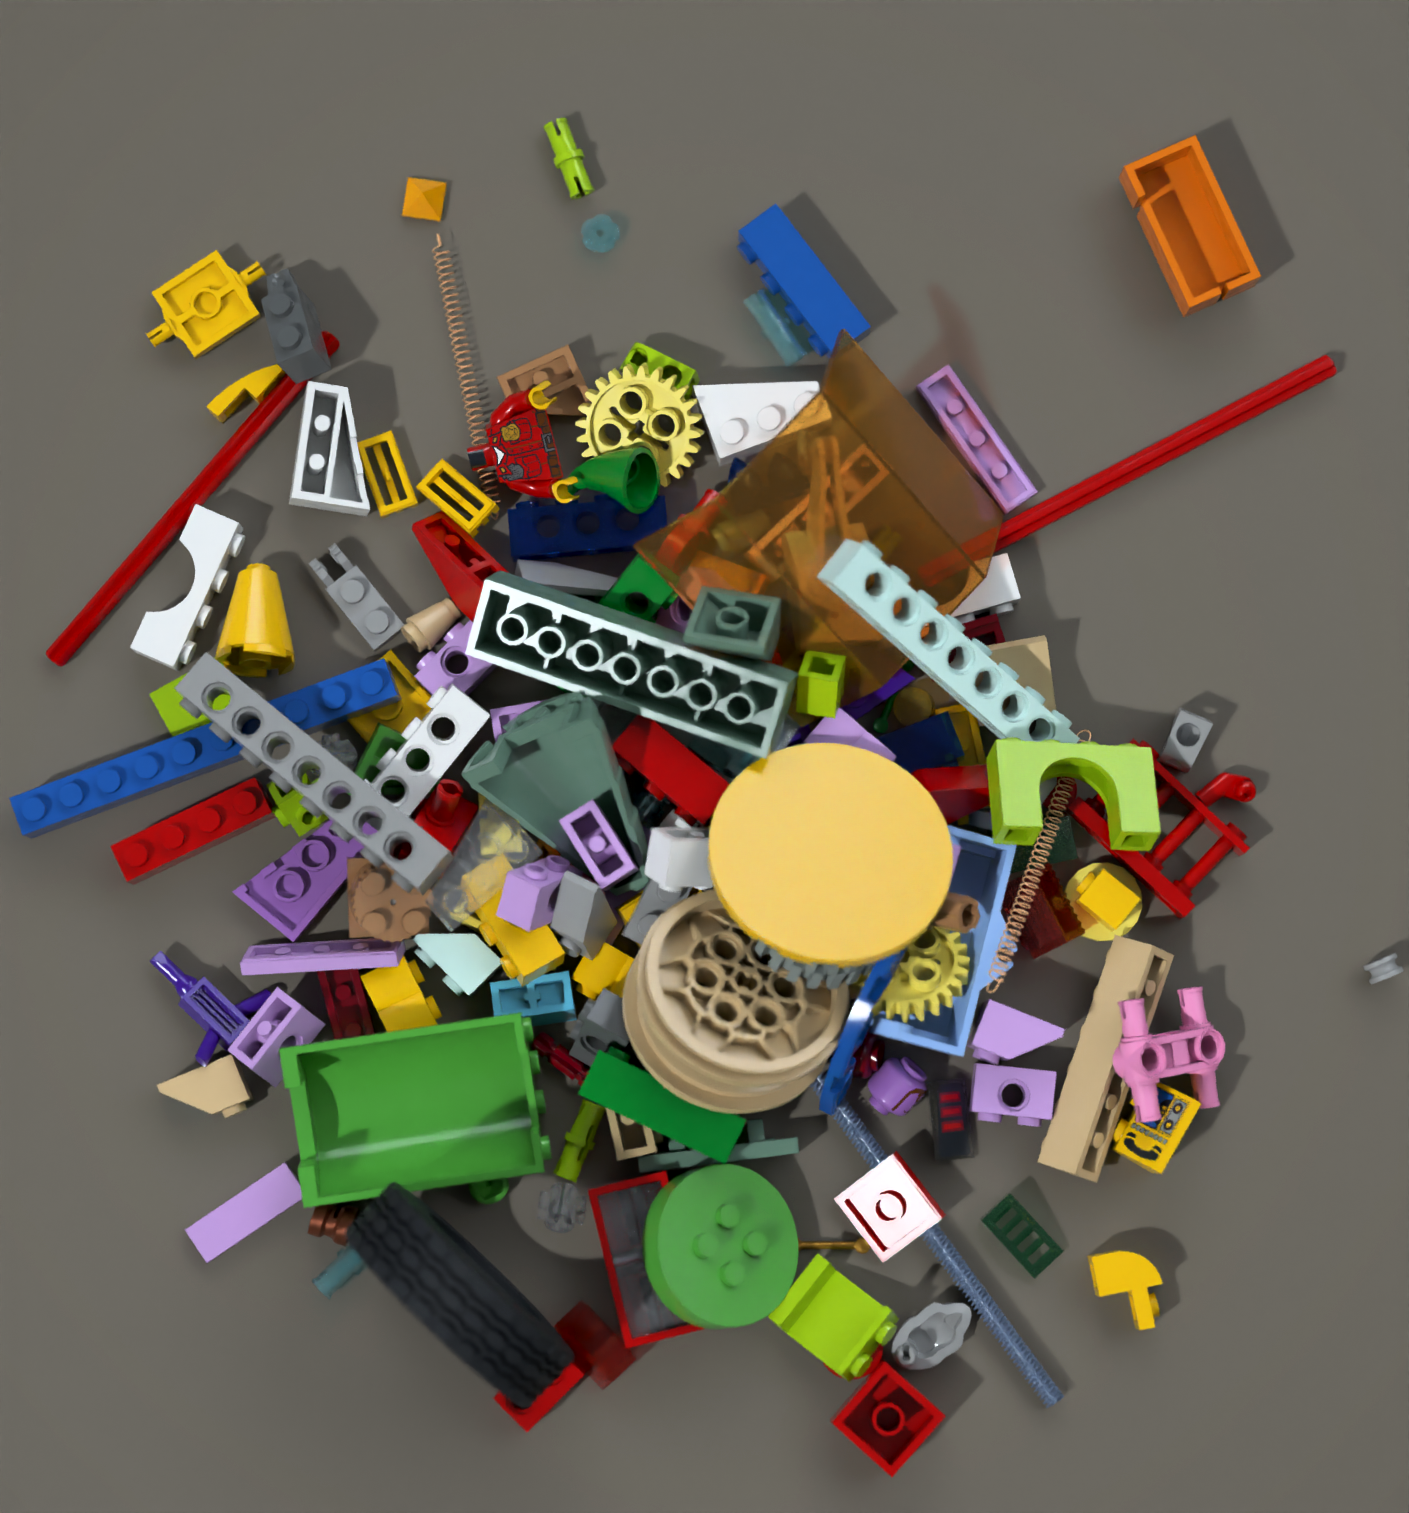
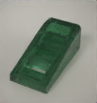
M1009 1192L979 1219L1034 1279L1064 1252ZM1012 1208L1017 1214L1000 1229L995 1223ZM1023 1220L1027 1226L1013 1240H1010L1006 1235ZM1034 1231L1038 1238L1021 1253L1017 1246ZM1045 1243L1049 1249L1032 1265L1027 1258Z

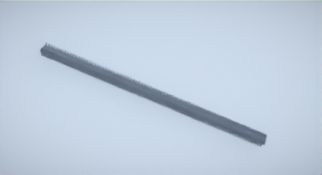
M823 1072L813 1084L810 1085L811 1088L814 1087V1092L817 1091V1096L822 1092L827 1073L824 1074ZM844 1097L832 1116L835 1115L834 1120L838 1119L837 1124L841 1123L840 1128L844 1127L843 1132L847 1131L846 1136L850 1135L848 1139H853L851 1143H856L854 1147H859L857 1151H862L860 1155H865L863 1159H868L866 1163H871L869 1167L875 1168L888 1155L884 1154L885 1151L881 1150L882 1147L878 1146L879 1143L875 1142L876 1139L872 1138L873 1135L869 1134L870 1131L866 1130L867 1127L863 1126L864 1123L860 1122L861 1119L857 1118L858 1115L854 1114L855 1110H851L852 1106H848L849 1102H845L846 1098ZM934 1224L922 1233L920 1237L925 1236L923 1241L928 1240L926 1245L931 1244L929 1249L934 1248L932 1253L937 1252L935 1257L939 1256L938 1261H943L941 1266L946 1265L944 1270L949 1269L947 1274L952 1273L950 1278L955 1277L953 1282L958 1281L956 1286L961 1285L959 1290L964 1289L962 1294L967 1293L965 1298L970 1297L968 1302L973 1301L971 1306L975 1305L974 1310L978 1309L977 1315L981 1313L980 1319L985 1318L983 1323L988 1322L985 1326H991L988 1330H994L992 1335L997 1334L995 1339L1000 1338L998 1343L1003 1342L1001 1347L1006 1346L1004 1351L1008 1350L1007 1355L1011 1354L1010 1359L1014 1358L1013 1363H1018L1016 1368L1020 1366L1019 1372L1024 1371L1021 1375H1027L1024 1379H1030L1028 1384L1033 1383L1031 1388L1036 1387L1034 1392L1039 1391L1037 1396L1042 1395L1040 1400H1045L1043 1404H1048L1046 1408L1060 1401L1064 1395L1058 1390V1387L1046 1373V1370L1043 1369V1366L1040 1365V1362L1037 1361V1358L1034 1357V1354L1031 1353V1350L1022 1341V1338L1010 1324V1321L1007 1320V1317L1004 1316V1313L1001 1312V1309L998 1308V1305L995 1304V1301L992 1300V1297L989 1296V1293L980 1284L974 1272L971 1271V1268L968 1267V1264L965 1263V1260L962 1259V1256L959 1255V1252L956 1251V1248L953 1247V1244L950 1243V1240L947 1239V1236L944 1235L938 1224Z

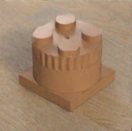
M393 855V858L398 860L399 855ZM364 856L346 857L348 932L350 938L374 937L375 939H382L384 942L387 940L390 942L396 940L401 942L403 939H410L412 935L429 934V917L433 908L431 888L424 895L414 888L410 893H407L390 878L395 872L384 863L377 868Z

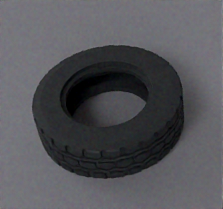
M396 1182L390 1183L382 1191V1194L380 1193L375 1201L346 1229L345 1237L349 1244L385 1287L463 1363L522 1408L531 1406L538 1396L544 1392V1389L548 1388L574 1360L575 1355L571 1348L539 1310L456 1229Z

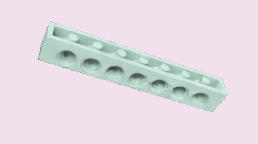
M845 539L817 575L819 580L998 738L1016 737L1021 739V741L1038 742L1054 739L1060 743H1077L1080 739L1069 729L1072 725L1069 719L1056 710L1050 712L1043 706L1046 700L1041 694L1029 686H1026L1024 689L1018 684L1016 680L1019 678V675L1013 669L1002 662L997 665L989 658L993 652L985 644L975 638L970 641L962 633L966 628L957 619L949 614L942 616L935 609L938 605L937 601L920 589L917 592L908 585L911 580L910 577L894 565L890 567L885 565L880 560L883 553L870 542L863 540L862 543ZM871 574H874V584L866 591V580ZM901 598L902 607L900 611L896 615H894V604L897 600ZM929 623V632L924 639H921L922 628ZM956 647V657L949 663V653ZM981 672H983V680L978 687H976V678ZM1009 696V697H1010L1009 705H1008V707L1003 711V710H1002L1003 702H1004V700ZM1036 720L1035 730L1029 734V727Z

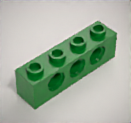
M643 547L597 604L656 623V620L652 618L655 612L660 607L667 610L680 594L676 586L681 575ZM641 592L647 597L649 603L643 606L636 605L630 599L629 594ZM557 686L565 693H574L573 691Z

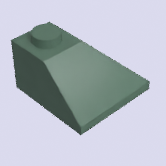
M702 585L684 632L683 642L731 655L771 661L780 636L781 598Z

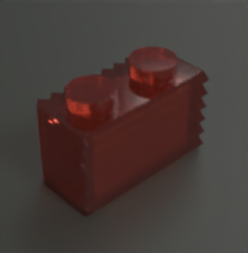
M1050 863L1044 864L1045 869L1035 868L1042 872L1043 875L1041 876L1035 875L1030 871L1026 873L1028 876H1035L1040 879V882L1031 881L1027 877L1024 879L1025 882L1036 884L1038 886L1037 889L1030 888L1025 884L1022 885L1023 889L1032 890L1036 895H1029L1023 891L1019 892L1020 895L1033 899V902H1027L1020 897L1017 898L1018 902L1029 904L1031 906L1029 909L1015 904L1016 909L1025 910L1028 912V915H1022L1016 911L1012 912L1013 915L1026 919L1025 922H1021L1012 917L1014 922L1022 924L1024 927L1022 929L1018 928L1021 932L1019 939L1022 946L1030 952L1033 960L1085 934V929L1081 927L1078 915L1074 913V907L1070 905L1071 900L1067 899V893L1063 891V886L1059 884L1060 879L1056 877V872L1052 870V864ZM1025 874L1007 883L1002 907L1009 915H1011L1010 911L1014 909L1015 898L1019 896L1017 891L1021 889L1020 884L1024 883L1022 878L1026 876Z

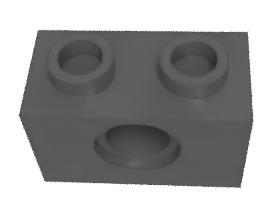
M604 988L596 1001L591 998L587 1000L569 1036L575 1040L569 1055L591 1067L599 1050L607 1053L611 1046L624 1053L626 1052L631 1041L625 1027L621 997Z

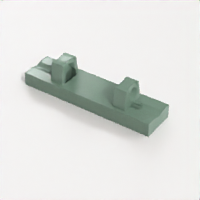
M763 1119L747 1120L749 1143L735 1144L727 1162L799 1153L798 1138L765 1139ZM669 1137V1151H662L660 1154L638 1156L639 1173L721 1163L696 1150H686L685 1145Z

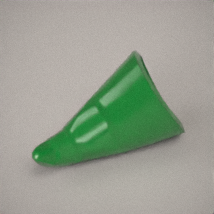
M644 447L608 452L590 458L576 467L569 477H577L578 483L567 485V489L571 495L586 488L606 493L630 512L641 514L654 504L659 494L661 481L659 466L655 456L649 449Z

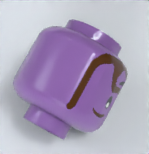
M906 1056L902 1059L896 1057L889 1058L868 1080V1088L872 1094L869 1101L878 1112L885 1116L889 1112L897 1116H904L925 1096L927 1087L924 1081L927 1079V1076L914 1061Z

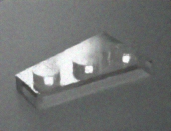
M486 798L453 853L455 859L439 876L425 902L451 932L504 887L508 871L532 863L543 852L512 816Z

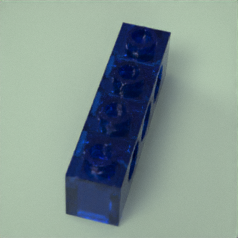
M607 494L594 496V502L579 503L577 499L568 503H561L556 499L555 505L539 506L538 501H523L515 504L516 509H507L513 562H517V559L542 560L640 551L643 547L648 550L659 549L668 536L665 495L657 496L654 504L646 512L635 514L639 519V523L634 529L629 531L619 528L616 521L621 514L630 511ZM593 516L598 519L600 525L597 531L592 534L580 532L577 525L581 518ZM548 519L555 520L560 524L558 534L551 538L543 537L538 532L539 525Z

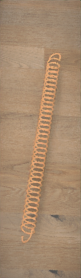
M437 233L438 246L433 248L432 252L436 254L434 256V259L438 261L435 264V266L439 268L437 270V274L441 275L438 278V280L440 282H443L439 286L440 288L444 289L441 292V295L446 296L443 298L442 301L444 303H448L444 306V309L449 310L448 312H446L445 316L450 317L447 320V323L451 325L449 326L448 330L452 332L450 334V338L454 339L451 342V344L456 346L453 348L452 351L457 353L454 356V359L459 360L458 362H456L455 365L457 367H461L457 370V373L462 374L458 378V380L463 381L460 384V387L464 389L461 392V394L466 396L464 397L463 402L468 403L464 406L466 410H469L465 415L471 417L468 419L467 423L473 424L468 428L470 431H473V433H471L470 435L471 438H474L471 444L474 446H478L481 444H474L473 442L482 438H487V436L473 437L472 435L480 431H485L486 429L484 428L480 430H472L470 428L478 424H483L485 422H469L473 418L483 416V414L467 415L468 413L474 410L481 409V407L466 408V406L472 403L480 402V400L465 401L466 398L478 395L479 393L464 394L463 392L472 388H477L478 386L462 387L463 384L470 381H475L476 379H460L465 375L473 374L474 371L468 373H461L459 372V370L466 367H472L473 365H457L461 361L471 359V357L456 358V356L462 353H468L470 352V350H454L460 346H466L469 343L453 344L454 341L467 338V336L452 337L451 335L457 332L465 331L466 329H450L455 325L464 324V322H448L453 318L462 317L463 315H447L451 311L460 310L461 307L454 309L446 308V306L452 303H459L460 301H444L446 298L450 296H457L458 293L450 295L443 294L444 291L449 289H455L457 288V286H452L448 288L441 287V285L447 282H453L455 281V279L440 280L441 277L445 275L454 274V272H438L441 269L450 268L453 265L437 266V264L442 261L451 260V258H435L440 254H446L450 252L449 250L443 252L434 251L436 248L442 246L439 233ZM479 469V470L477 471V473H479V474H484V475H482V476L479 477V480H480V481H483V483L480 485L481 488H484V489H485V490L483 491V493H484L485 491H487V490H490V489H493V488H497V487H498V486H493V487H483V486H482V485H484V484H486V483H488V482L496 481V479H490V480H482V479H480V478H482V477H484V476H486V475L494 474V473H495L494 471H493V472H487V473L479 472V471L482 470V469ZM499 493L485 495L488 497H492L495 495H499ZM497 512V517H496V518H494L493 515H492V513H491V514H490L491 517H492L494 520H497V518H498V512Z
M1082 730L1077 734L1078 736L1081 732L1086 731L1090 735L1088 741L1091 739V732L1089 730ZM1061 777L1058 780L1059 785L1055 787L1056 792L1053 793L1054 798L1051 799V805L1048 806L1049 811L1046 812L1047 817L1043 820L1045 823L1043 826L1046 825L1054 830L1059 829L1057 825L1046 823L1045 820L1048 818L1054 823H1061V820L1056 817H1048V813L1051 812L1058 817L1064 816L1060 811L1050 810V807L1053 805L1059 810H1066L1065 806L1053 804L1052 801L1056 799L1063 804L1069 803L1064 798L1055 797V793L1063 797H1071L1069 793L1057 790V787L1060 786L1064 790L1073 791L1071 786L1059 783L1060 780H1063L1071 785L1076 784L1074 780ZM1042 828L1039 833L1040 837L1036 839L1037 844L1034 845L1033 856L1029 858L1030 863L1027 865L1028 870L1025 871L1026 876L1022 878L1024 883L1020 884L1021 889L1017 891L1019 896L1015 898L1014 909L1010 911L1012 916L1008 917L1009 923L1005 925L1007 929L1003 931L1002 943L998 944L997 956L993 958L995 963L991 964L992 970L988 972L991 978L998 981V984L993 991H989L990 983H988V993L994 992L998 988L999 983L1004 982L1003 978L999 980L994 978L990 974L991 971H995L1000 975H1007L1003 970L994 969L993 965L997 964L1002 968H1009L1007 964L996 962L995 959L999 957L1006 962L1012 961L1009 957L999 956L998 951L1014 955L1010 950L1001 949L1000 945L1004 944L1012 949L1017 948L1016 945L1003 942L1002 939L1006 937L1014 942L1019 941L1014 936L1005 935V931L1021 935L1020 931L1009 929L1007 925L1011 924L1016 928H1024L1022 924L1010 921L1011 917L1021 922L1026 921L1025 918L1013 915L1012 912L1016 911L1022 915H1028L1027 911L1016 909L1015 904L1026 909L1031 908L1027 903L1018 902L1017 898L1020 897L1027 902H1033L1032 898L1020 895L1019 892L1023 891L1029 895H1036L1034 891L1022 888L1023 884L1033 889L1038 888L1036 884L1025 882L1024 879L1026 877L1031 881L1040 882L1039 878L1028 876L1026 872L1030 871L1038 876L1043 875L1039 870L1029 869V865L1032 864L1039 869H1045L1044 865L1032 862L1031 859L1035 858L1043 863L1048 862L1044 857L1034 856L1035 851L1044 856L1050 855L1045 850L1036 849L1037 845L1045 849H1052L1049 844L1039 843L1038 839L1042 838L1046 842L1054 843L1055 841L1052 838L1041 836V832H1045L1050 836H1057L1054 831Z

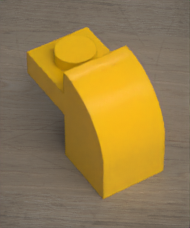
M1113 1250L1088 1255L1095 1295L1102 1297L1127 1291L1135 1328L1138 1330L1154 1328V1318L1160 1316L1159 1306L1155 1293L1148 1294L1147 1287L1163 1284L1160 1274L1154 1265L1141 1255L1124 1250Z

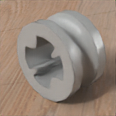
M1397 953L1387 955L1363 966L1364 971L1371 973V978L1369 979L1371 985L1404 971L1403 967L1398 966L1395 962L1398 957Z

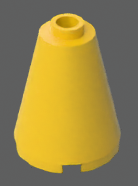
M250 564L246 569L238 573L216 650L215 659L219 663H223L224 667L234 675L267 677V670L277 668L278 675H282L293 670L295 665V654L278 574L270 570V567L265 564Z

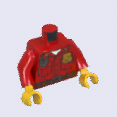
M546 380L533 389L508 395L491 413L490 423L486 425L489 443L467 448V453L472 471L495 465L499 482L506 483L511 490L537 498H556L561 503H568L580 498L579 495H571L567 489V485L578 483V479L572 476L558 480V478L563 477V472L546 409L557 401V397L548 399L543 395L542 390L551 385Z

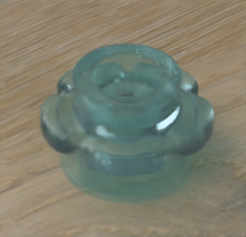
M603 214L596 215L594 219H587L581 229L584 235L582 241L585 247L591 251L601 253L610 251L614 248L615 241L620 236L618 225L612 223L611 218ZM598 230H602L604 232V235L602 237L597 236L596 233Z

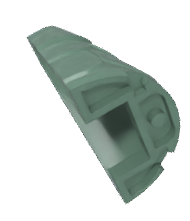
M578 692L566 693L529 708L503 726L506 733L499 735L494 745L490 741H486L473 755L461 774L469 782L471 788L519 821V825L561 853V857L569 860L570 864L583 871L593 880L595 878L559 820L592 799L597 801L639 868V871L608 890L618 896L630 890L639 891L649 883L650 878L644 874L648 844L637 807L631 803L622 767L618 765L605 721L600 716L598 708L590 696L584 698Z

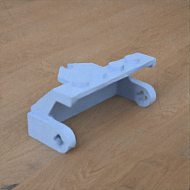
M947 825L952 844L962 846L948 892L969 896L978 901V910L981 915L976 928H972L967 934L960 933L961 943L967 944V956L969 957L970 965L968 984L962 985L961 997L953 996V1006L951 1008L939 1004L940 1015L938 1016L927 1010L924 1011V1021H920L915 1014H910L908 1022L903 1023L900 1014H895L892 1020L886 1019V1012L881 1011L877 1016L873 1017L869 1027H871L870 1033L963 1057L980 990L994 980L988 972L992 970L991 964L995 963L993 958L997 956L998 944L1002 943L1003 931L1007 929L1000 910L1017 845L993 844V838ZM1005 931V935L1011 936L1009 931ZM1006 937L1002 939L1003 942H1009L1016 945L1014 941H1011ZM1004 944L1000 945V948L1006 947L1008 950L1012 952L1017 951V948L1012 949L1005 946ZM998 957L995 959L996 962H1001ZM1001 962L1009 966L1008 969L1002 968L997 964L993 965L994 969L1006 972L1013 967V962ZM995 971L990 972V974L994 978H998L1000 976V974L996 973Z

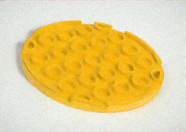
M809 743L775 751L766 759L760 758L742 771L727 787L715 809L709 830L708 865L714 888L721 903L734 921L753 939L761 940L778 950V954L795 961L810 965L812 962L837 964V967H849L887 958L903 950L926 931L942 907L947 895L952 876L953 850L950 833L938 805L921 783L906 770L885 757L862 748L837 743Z

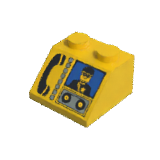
M1159 1082L1156 1085L1162 1119L1150 1122H1136L1134 1107L1127 1120L1122 1117L1118 1120L1112 1140L1115 1142L1111 1147V1150L1147 1171L1156 1174H1162L1201 1105L1197 1100ZM1131 1097L1129 1104L1134 1106V1100Z

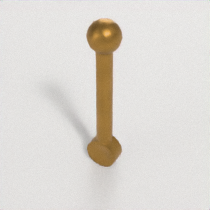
M863 1237L858 1238L856 1241H801L798 1238L799 1251L801 1249H850L864 1254L870 1250L869 1244Z

